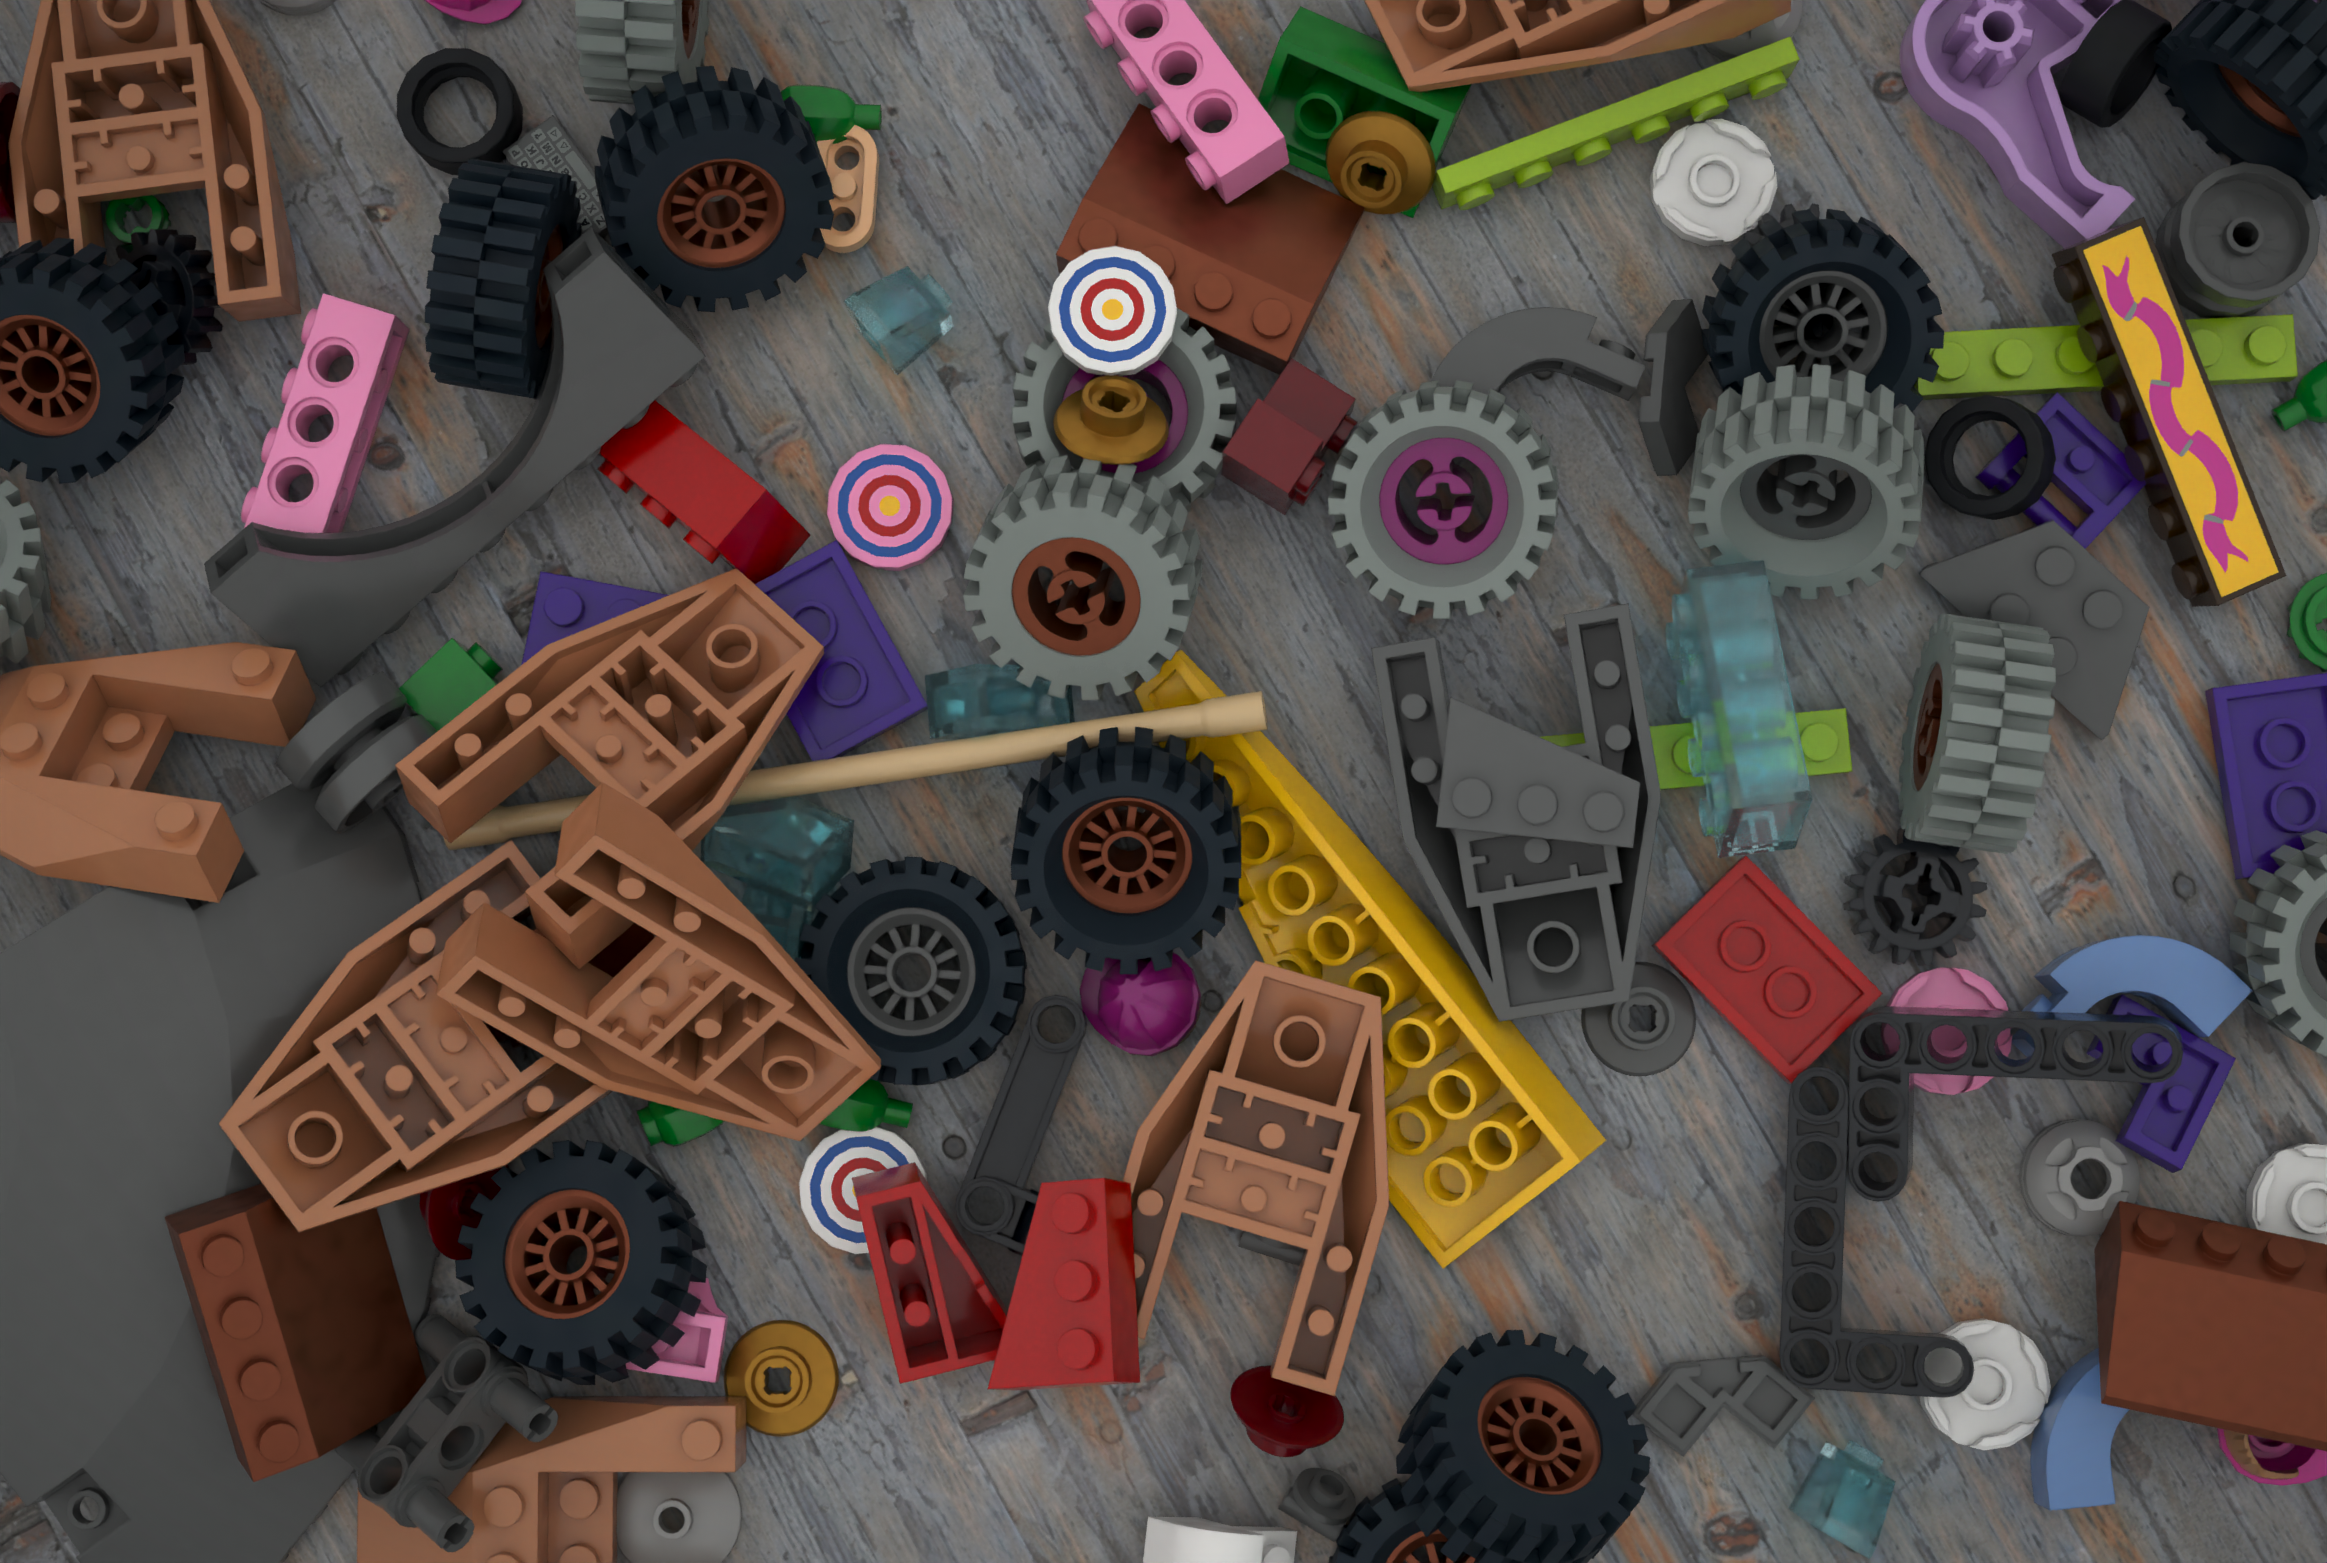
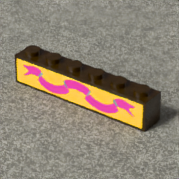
M2142 217L2118 225L2053 253L2052 257L2056 264L2053 272L2056 288L2064 301L2072 304L2080 324L2077 330L2080 348L2085 357L2090 362L2095 363L2104 385L2101 389V399L2104 408L2113 421L2119 422L2128 446L2125 447L2124 454L2128 468L2138 481L2142 482L2145 480L2146 482L2144 487L2151 502L2148 508L2149 520L2159 538L2167 542L2175 562L2171 570L2178 591L2184 598L2190 600L2192 607L2219 606L2285 577L2286 573L2145 218Z

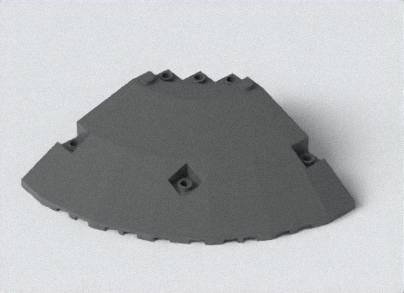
M290 784L229 818L243 846L244 852L220 903L109 886L0 953V1474L26 1506L45 1500L80 1553L76 1557L80 1563H283L289 1556L290 1550L310 1525L315 1523L325 1511L329 1501L349 1476L356 1472L338 1453L331 1450L315 1460L259 1481H252L239 1462L165 1216L262 1184L221 1129L219 1122L346 954L422 901L417 885L419 879L405 834L386 806H383L354 828L339 834L314 808L317 796L324 784L314 789L303 791ZM420 1194L377 1207L413 1335L419 1323L428 1314L431 1303L429 1293L436 1257L440 1256V1251L432 1242L427 1230L426 1221L421 1215ZM374 1425L369 1429L376 1434L378 1427ZM85 1497L93 1498L99 1506V1513L94 1521L87 1520L81 1514L80 1504Z

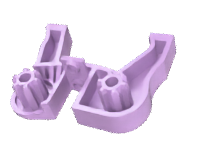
M1926 0L1907 27L1900 46L1902 77L1914 101L1936 122L1966 138L1979 151L1992 169L2004 196L2064 249L2106 231L2135 198L2121 186H2112L2097 180L2084 168L2079 159L2052 75L2071 62L2082 41L2095 23L2110 7L2121 0Z

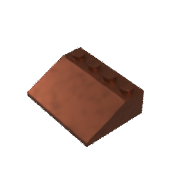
M1139 103L1083 197L1056 253L1059 273H1062L1069 262L1092 249L1118 246L1139 251L1162 268L1174 288L1176 307L1189 314L1190 327L1197 332L1203 326L1214 338V345L1280 375L1290 359H1294L1364 213L1365 207L1282 169L1226 204L1213 186L1206 191L1202 189L1186 164L1185 158L1190 153L1179 138L1170 143L1156 125L1151 115L1152 109Z
M259 1184L165 1216L239 1462L253 1482L325 1455L405 1408L426 1382V1376L377 1208L298 1233L264 1185Z
M2119 1201L2094 1249L2101 1404L2327 1451V1244Z

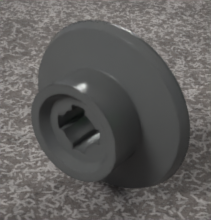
M1635 962L1629 1001L1583 1008L1581 1023L1589 1048L1604 1065L1616 1072L1629 1076H1649L1667 1070L1686 1053L1695 1032L1696 1012L1689 991L1676 975L1653 963ZM1632 1006L1649 1007L1652 1010L1651 1025L1653 1027L1650 1031H1633L1629 1027L1631 1023V1012L1629 1009Z

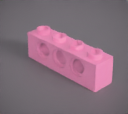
M1086 0L1090 13L1084 16L1083 20L1092 37L1102 49L1112 45L1122 61L1117 63V67L1124 81L1136 96L1145 91L1156 106V108L1151 110V115L1156 125L1170 143L1179 138L1190 153L1185 158L1186 164L1203 190L1206 191L1213 186L1224 202L1228 204L1289 164L1285 136L1185 0ZM1146 27L1160 29L1154 36L1149 38L1134 37L1139 30ZM1188 73L1194 75V78L1184 85L1168 84V81L1177 74ZM1214 120H1224L1229 123L1225 129L1217 133H1207L1201 130L1207 123Z
M324 293L318 309L312 308L309 311L302 328L301 340L305 348L298 368L293 367L290 369L283 384L281 400L286 405L278 428L272 427L269 430L263 443L261 460L265 467L258 488L252 487L249 490L242 506L241 520L245 523V527L254 522L276 529L303 533L342 532L409 332V328L396 315ZM341 356H352L354 365L350 375L342 381L330 382L328 371L332 362ZM321 415H332L334 425L330 435L322 441L310 442L308 432L311 423ZM302 474H311L314 484L310 495L302 501L291 502L289 487L292 481Z

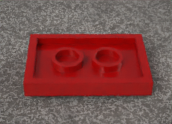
M1746 855L1741 857L1652 945L1787 1084H1792L1799 1073L1805 1071L1883 994Z

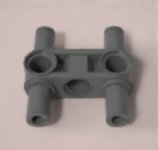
M432 1314L419 1323L415 1330L414 1338L416 1345L439 1364L382 1438L377 1436L372 1430L367 1429L333 1450L358 1472V1490L363 1498L382 1508L399 1525L408 1528L418 1527L441 1549L443 1548L447 1552H456L469 1542L475 1526L473 1521L448 1499L450 1494L506 1422L529 1441L540 1442L553 1432L557 1425L558 1414L529 1388L527 1372L522 1365L500 1353L497 1347L484 1340L483 1337L467 1336L443 1316Z

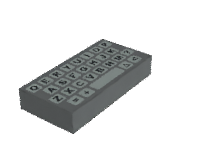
M554 115L503 151L507 159L514 166L572 176L571 181H575L577 186L575 197L580 198L581 211L577 223H581V235L591 227L602 238L608 235L595 182V172Z

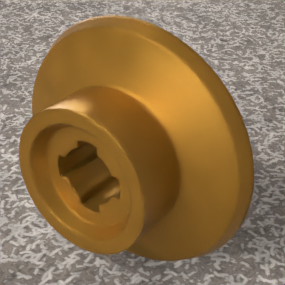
M1365 111L1352 115L1335 128L1326 148V166L1334 186L1345 199L1365 207L1364 211L1375 214H1397L1407 211L1418 205L1432 188L1436 170L1432 148L1417 127L1398 115L1383 111ZM1368 163L1378 168L1383 167L1386 171L1385 177L1375 172L1370 173L1367 169Z
M1116 375L1100 376L1089 381L1083 389L1071 394L1060 404L1053 419L1055 433L1067 449L1084 459L1101 461L1102 464L1124 465L1143 461L1156 454L1164 446L1169 434V426L1164 413L1152 399L1146 396L1144 389L1135 381Z
M790 1320L768 1321L747 1331L731 1349L724 1369L726 1396H746V1425L757 1432L770 1436L796 1435L815 1426L830 1410L839 1385L837 1361L826 1340L812 1328ZM769 1367L772 1369L787 1367L791 1371L789 1385L791 1390L789 1392L786 1390H776L773 1392L768 1388L769 1372L767 1370Z

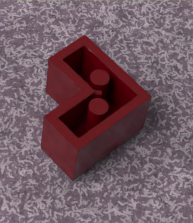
M1291 358L1263 401L1259 398L1256 400L1223 450L1221 475L1283 515L1287 513L1294 501L1304 507L1324 476L1321 472L1326 463L1321 459L1329 448L1338 454L1358 424L1356 420L1349 417L1353 412L1356 399Z

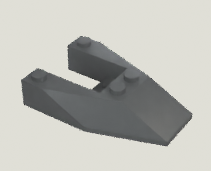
M1629 603L1564 614L1585 743L1564 746L1563 748L1640 782L1633 848L1436 827L1450 704L1440 642L1435 637L1371 648L1403 841L1499 1022L1627 1002L1630 999L1661 802V791Z

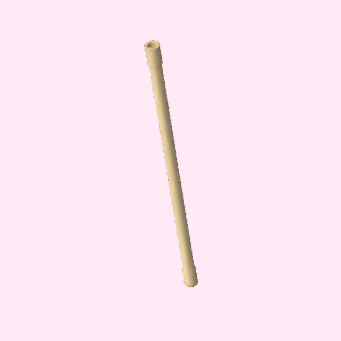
M1258 691L1211 698L1193 705L750 770L728 806L1047 759L1053 752L1057 757L1066 756L1067 742L1083 735L1089 748H1094L1099 745L1100 730L1118 727L1119 742H1134L1135 727L1153 729L1152 743L1168 741L1170 734L1180 739L1198 736L1214 738L1268 730L1263 692ZM589 795L509 807L498 805L452 843H449L445 838L444 842L449 850L504 843L511 838L561 831L562 822Z

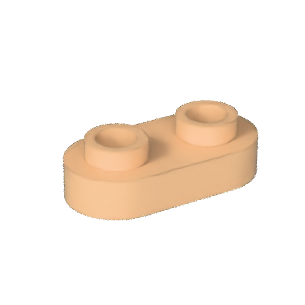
M854 125L844 135L847 139L840 143L833 144L835 139L817 141V146L832 185L834 199L829 200L834 214L833 221L842 213H848L855 217L854 225L847 231L834 229L833 222L831 230L820 228L825 247L838 253H849L863 247L871 238L875 227L879 154L871 135L857 125ZM847 152L857 154L859 162L853 169L843 170L837 166V161L842 154Z

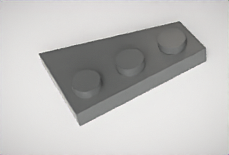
M1450 697L1436 827L1633 848L1640 782Z

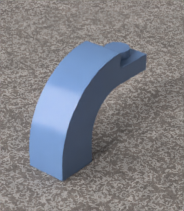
M2124 936L2082 945L2060 955L2047 964L2034 977L2052 995L2049 999L2044 994L2038 995L2022 1011L2086 1013L2100 1000L2116 993H2124L2140 997L2152 1003L2174 1024L2195 1036L2209 1037L2253 990L2221 961L2190 944L2159 936ZM2019 1029L2012 1036V1043L2026 1057L2031 1056L2035 1046L2030 1034L2023 1029Z
M2099 1348L2081 1358L2057 1381L2050 1392L2048 1404H2045L2043 1413L2038 1418L2040 1421L2034 1428L2030 1456L2034 1503L2050 1511L2116 1504L2110 1459L2111 1444L2119 1422L2130 1409L2101 1404Z

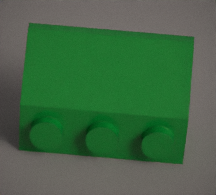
M1300 6L1279 39L1257 100L1285 136L1289 164L1333 183L1326 166V148L1329 138L1341 122L1352 115L1365 111L1392 113L1412 123L1429 142L1434 154L1435 166L1437 167L1472 84L1423 92L1409 91L1385 43ZM1368 163L1367 169L1370 173L1375 172L1385 177L1386 171L1383 167L1378 168ZM1420 203L1401 213L1413 218Z

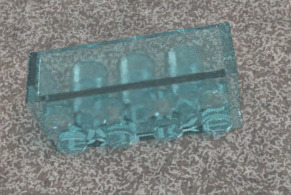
M1764 560L1686 569L1681 594L1672 596L1673 622L1666 623V644L1670 660H1680L1684 680L1677 681V702L1681 718H1691L1695 738L1688 739V760L1692 776H1702L1706 798L1699 799V817L1704 837L1714 836L1718 858L1795 849L1813 799Z

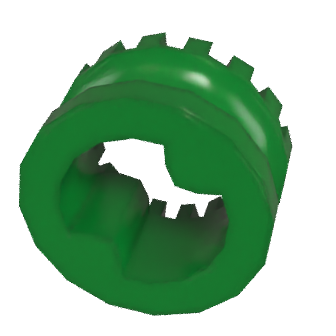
M153 195L117 199L109 202L106 211L107 226L111 233L125 245H132L131 234L126 233V229L123 228V225H125L123 218H126L127 215L125 213L127 211H139L145 204L150 206L152 210L150 225L146 229L136 226L131 234L135 232H150V229H168V226H171V221L168 218L170 214L165 209V205Z

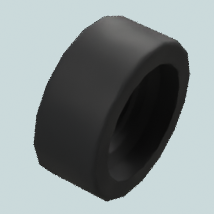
M2121 0L2110 7L2084 38L2069 64L2059 94L2062 105L2101 128L2111 127L2122 119L2147 89L2156 74L2155 71L2160 67L2159 64L2154 62V53L2159 49L2157 45L2172 31L2171 22L2133 0Z
M445 48L423 57L406 73L397 93V119L405 139L431 167L451 175H458V168L463 163H468V159L501 163L506 158L503 151L516 142L522 132L523 106L515 86L507 74L490 57L468 48ZM457 77H470L482 82L492 92L496 102V119L491 130L479 141L465 147H449L438 142L428 132L424 122V107L429 96L442 83Z
M1989 395L1962 400L1943 413L1929 433L1924 455L1928 481L1940 500L1960 513L1991 520L2016 516L2038 502L2052 480L2056 461L2052 435L2037 414L2013 400ZM1995 420L2005 422L2015 428L2024 440L2027 452L2025 469L2017 483L2005 492L1990 496L1975 494L1964 487L1955 474L1953 457L1956 444L1963 433L1975 424Z

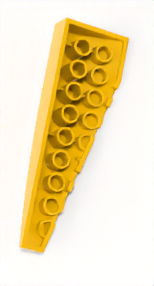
M1182 650L1176 651L1171 661L1167 659L1162 664L1159 674L1147 683L1144 681L1134 690L1144 712L1199 704L1206 699L1227 696ZM1261 731L1214 738L1198 736L1182 739L1186 741V760L1191 762L1200 751L1203 752L1214 762L1213 782L1225 776L1233 790L1232 807H1239L1241 818V878H1239V897L1243 906L1238 909L1264 963L1381 997L1389 1201L1442 1269H1444L1607 1140L1511 1020L1499 1022L1475 975L1436 927L1357 835ZM1167 741L1159 742L1160 747L1165 748Z

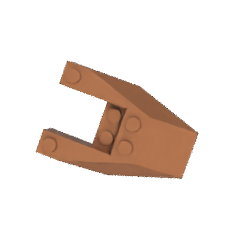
M41 0L8 142L19 247L36 240H41L43 247H45L56 238L74 239V254L90 243L105 248L100 202L205 188L218 305L239 322L301 314L295 253L265 114L211 0ZM105 255V259H104V262H103V263L107 265V260H106V255Z
M1364 0L1409 91L1415 92L1614 62L1732 39L1791 11V0Z
M735 568L546 645L395 766L408 803L449 843H452L527 781L562 755L596 788L604 782L658 815L693 851L725 812L824 655V646L742 572ZM554 867L528 888L525 894L536 928L580 970L629 929L634 922L554 876Z
M231 642L38 665L0 675V855L41 876L220 903L244 852L223 804L146 792L145 790L175 731L285 747L303 728L316 701L315 694L296 650Z
M604 782L562 822L554 876L653 933L656 937L615 977H612L590 963H587L579 970L550 940L484 902L445 943L436 991L437 996L607 1090L801 1141L881 1069V1058L768 930L658 815Z
M512 840L349 951L219 1122L221 1129L298 1233L504 1167L613 1092L599 1087L546 1056H543L520 1072L482 1020L436 995L446 940L484 902L519 923L532 914L525 891L536 883L540 877Z
M1254 961L1136 1133L1123 1182L1131 1183L1138 1338L1145 1340L1181 1213H1186L1305 1249L1270 1367V1375L1278 1380L1335 1396L1389 1208L1381 997L1260 961Z
M554 1396L545 1399L544 1401L558 1414L557 1425L553 1432L540 1442H532L506 1422L448 1497L458 1509L473 1521L475 1526L473 1535L463 1548L456 1552H447L443 1548L441 1549L418 1527L408 1528L399 1525L382 1508L363 1498L358 1490L357 1563H617L618 1472H736L746 1462V1396Z

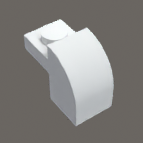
M1148 1517L1143 1563H1294L1297 1531L1283 1527L1229 1526L1199 1517Z

